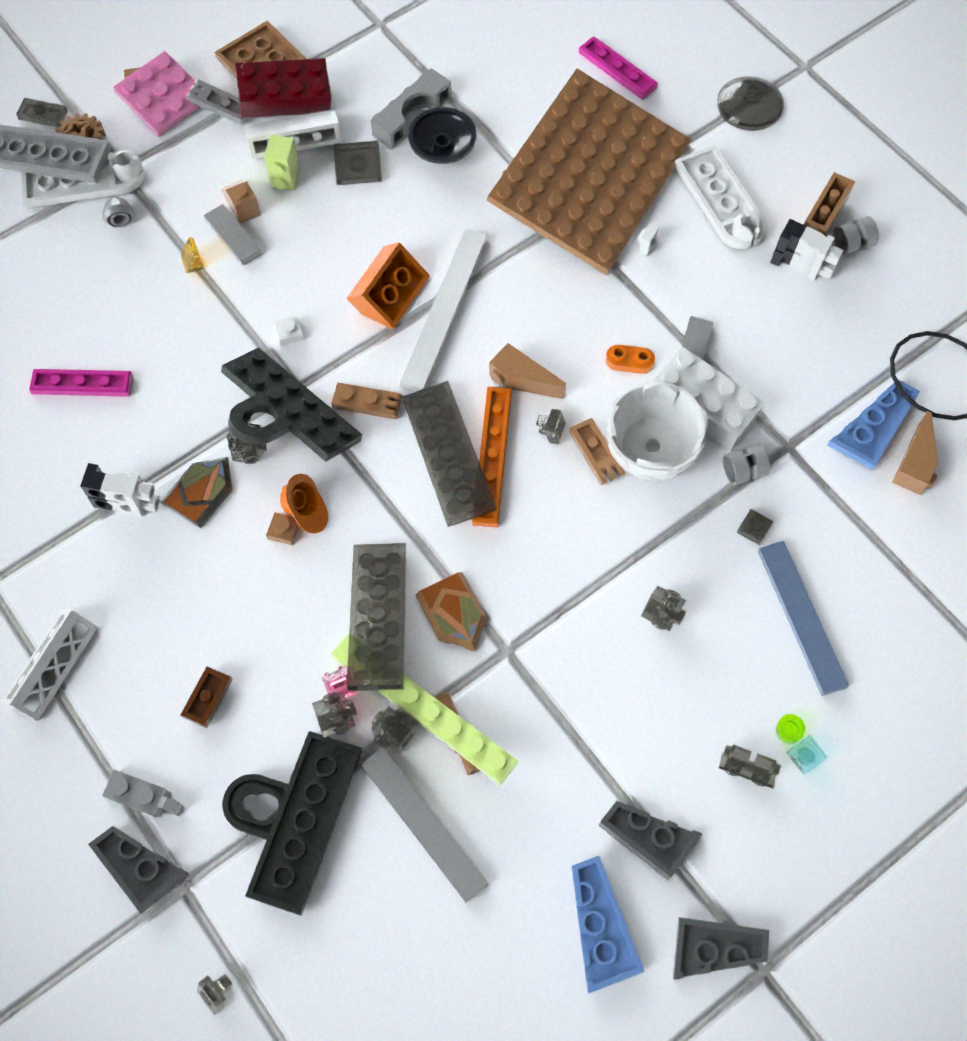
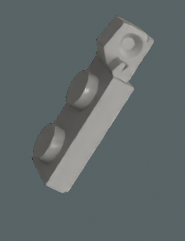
M115 769L102 794V797L153 817H162L164 811L179 817L183 808L180 802L170 799L172 793L166 788Z

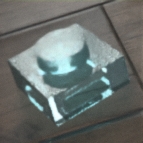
M811 735L786 752L804 776L829 758Z

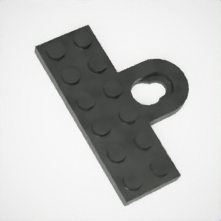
M259 347L222 365L221 373L250 397L236 404L229 414L228 427L231 433L241 441L250 444H266L291 432L325 462L361 442L363 436L361 432ZM258 412L270 414L275 419L274 422L261 428L247 425V422L251 420V416Z
M308 731L288 784L259 774H247L235 779L228 786L222 800V809L226 820L238 831L266 840L245 894L246 898L302 916L360 759L362 747ZM265 793L275 797L278 800V811L273 818L267 821L255 819L251 812L243 807V801L248 795L258 796Z

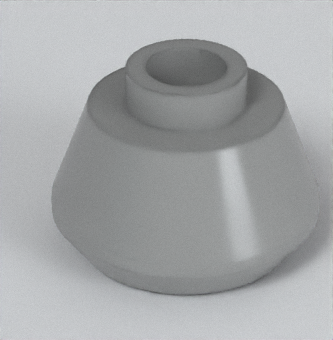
M111 197L104 204L103 221L112 227H124L130 224L135 216L134 209L123 198Z

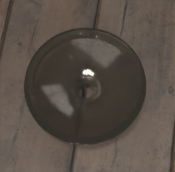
M741 76L728 81L722 86L717 97V108L722 118L730 125L742 130L757 131L774 125L780 119L784 109V98L780 90L770 81L757 76Z

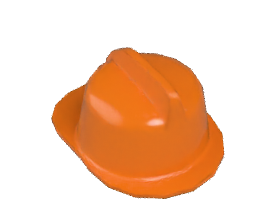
M299 473L293 475L288 480L287 485L282 487L280 494L282 509L289 516H293L301 529L307 533L316 534L322 532L328 523V510L314 481L306 474Z

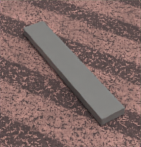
M384 747L361 764V767L465 903L489 885Z

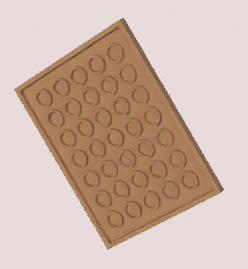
M576 68L493 187L486 201L607 275L676 166L675 159L681 158L692 139Z

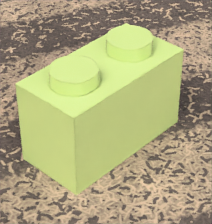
M271 135L264 155L271 187L281 190H294L300 171L294 138Z

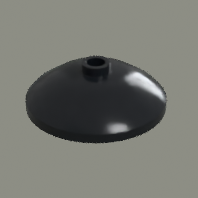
M437 107L422 112L412 121L408 131V140L413 152L421 159L435 164H448L463 159L472 151L477 138L476 127L471 118L462 111L449 107Z

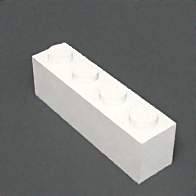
M335 109L245 125L252 159L264 157L271 135L294 138L296 151L342 143Z

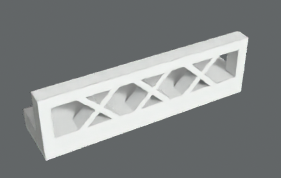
M63 609L2 703L38 721L98 626L73 610ZM76 622L88 628L81 639L73 640L71 629ZM69 645L71 656L68 661L58 663L56 652L60 647ZM54 669L55 681L50 686L42 687L41 675L46 670ZM38 693L40 704L35 712L22 706L28 695Z

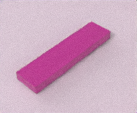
M592 36L579 47L578 53L641 100H644L657 89V81L595 36Z
M33 369L29 391L33 395L130 397L133 374L131 371Z

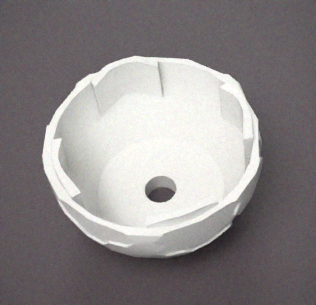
M646 382L616 397L608 409L607 436L609 450L617 463L635 477L651 481L674 478L680 473L687 471L698 461L705 450L708 426L706 412L688 391L674 384ZM647 444H655L659 450L657 452H649L645 446Z

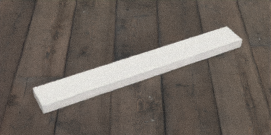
M467 228L464 229L400 380L401 387L424 393L487 241V234Z

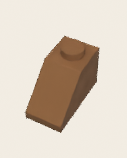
M239 180L220 188L240 224L261 215L257 198L246 180Z

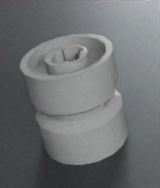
M865 216L853 222L849 221L835 226L833 237L836 247L843 249L842 255L857 252L859 249L863 250L877 245L879 231L874 219L871 216Z
M760 444L746 447L743 449V452L737 450L723 455V468L728 481L733 486L748 482L750 477L757 479L770 473L767 453Z

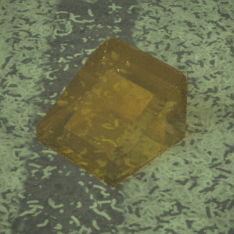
M192 237L187 239L181 252V260L186 273L203 269L196 243Z

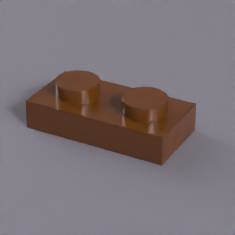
M206 666L180 716L207 729L233 680L232 677Z

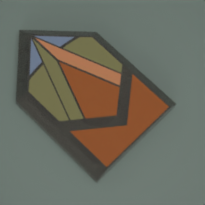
M223 457L192 463L162 498L160 503L201 529L233 490L229 458Z

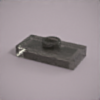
M24 97L16 112L18 120L60 128L59 122L64 120L68 110L65 105Z

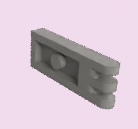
M199 79L195 80L190 93L186 95V99L189 102L240 125L245 120V118H241L237 96Z

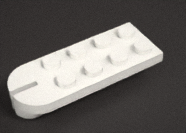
M716 145L675 159L676 170L725 244L736 249L750 248L751 242L754 246L761 242L767 227L766 220Z
M122 150L108 154L96 183L21 172L22 202L25 208L129 193L136 190L142 184L144 169L138 155L129 150Z

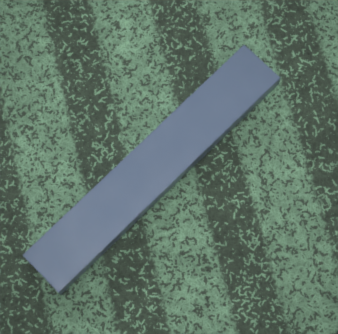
M781 541L759 548V556L821 696L848 688V681L785 542Z

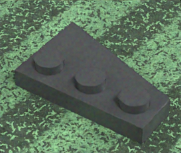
M617 800L598 824L600 828L668 881L703 834L695 830L689 831L681 828L672 821L668 820L666 822L652 817L648 812Z
M111 826L88 844L140 914L189 877L187 871L176 867L168 862L166 858L144 847L142 843L114 826Z
M678 917L672 979L676 980L698 974L702 975L714 971L767 962L770 930Z

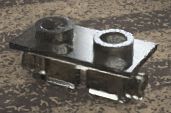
M735 744L731 746L725 745L724 751L721 754L719 769L724 770L731 776H740L751 780L758 786H767L774 789L776 775L778 776L781 765L776 763L777 760L757 753L753 762L749 760L752 751Z

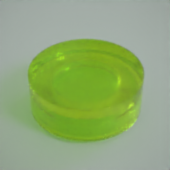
M787 714L779 719L775 731L781 741L787 744H794L804 736L805 724L800 717L794 714Z

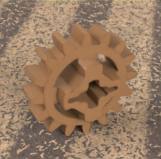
M78 113L75 114V118L67 116L68 121H60L61 128H55L56 133L102 140L106 136L101 121H97L94 115L89 118L87 113H84L83 117H80Z

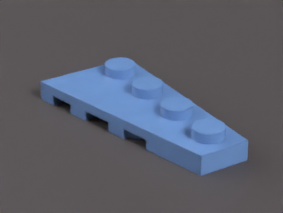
M899 380L903 390L915 401L920 390ZM893 383L869 407L867 406L856 419L847 424L837 436L835 435L827 446L873 470L912 405L899 393L895 383Z
M600 856L572 865L571 870L588 995L645 971Z

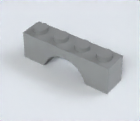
M433 68L421 74L412 85L406 87L397 98L391 100L383 110L372 117L370 120L372 136L392 150L407 137L405 121L407 115L421 108L432 109L441 107L452 97L451 81Z

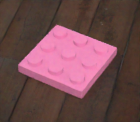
M163 51L113 86L114 92L158 137L200 108V106L186 99V95L190 93L195 80L166 51Z

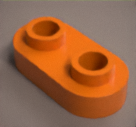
M613 345L607 350L605 360L607 366L612 370L646 374L654 367L655 355L647 348Z

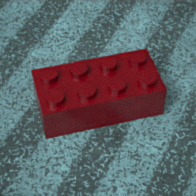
M325 58L235 63L241 118L300 115L331 110L332 96Z

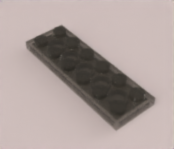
M447 380L402 396L403 404L447 527L497 510L449 381Z
M406 543L353 544L347 669L348 691L404 689Z

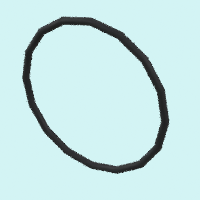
M932 331L910 334L897 343L890 357V372L899 393L916 409L924 413L929 411L934 418L953 421L966 419L967 413L957 416L939 414L915 402L903 390L896 377L894 359L899 348L912 338L923 336L946 338L964 347L966 350L967 343L951 335Z

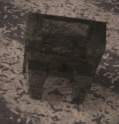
M551 409L549 415L538 416L536 426H540L538 432L546 435L549 443L559 445L566 422L561 410Z
M226 974L215 982L207 975L198 982L196 992L213 1015H216L225 1007L226 998L224 996L232 989L233 983Z

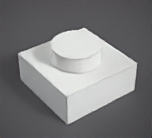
M652 221L647 229H642L638 237V242H640L639 253L645 256L649 254L658 239L659 224Z
M298 315L274 321L281 346L304 340Z

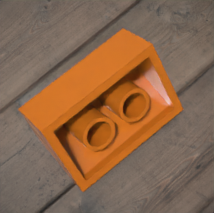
M400 242L383 246L346 299L363 316L390 329H394L430 275Z

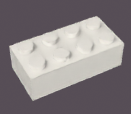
M682 346L653 380V382L671 383L688 391L706 412L708 417L706 435L730 451L756 420L765 404L763 400Z

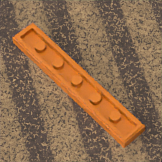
M487 387L472 526L498 528L512 388Z

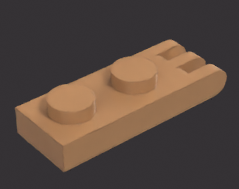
M337 382L331 405L333 409L397 419V411L400 409L399 402L402 401L403 395L396 392Z
M593 418L570 427V435L601 485L607 483L604 474L607 475L610 481L616 479L613 469L619 477L625 475L624 469L612 456L608 447L609 444Z

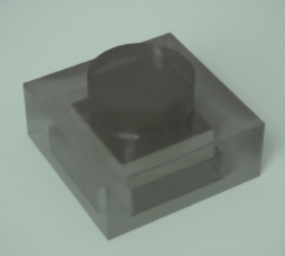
M750 509L738 528L737 533L760 546L774 521Z

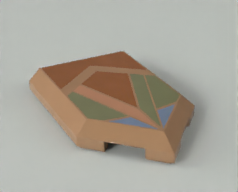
M457 572L415 594L439 641L455 644L473 652L476 651L487 616L463 572Z

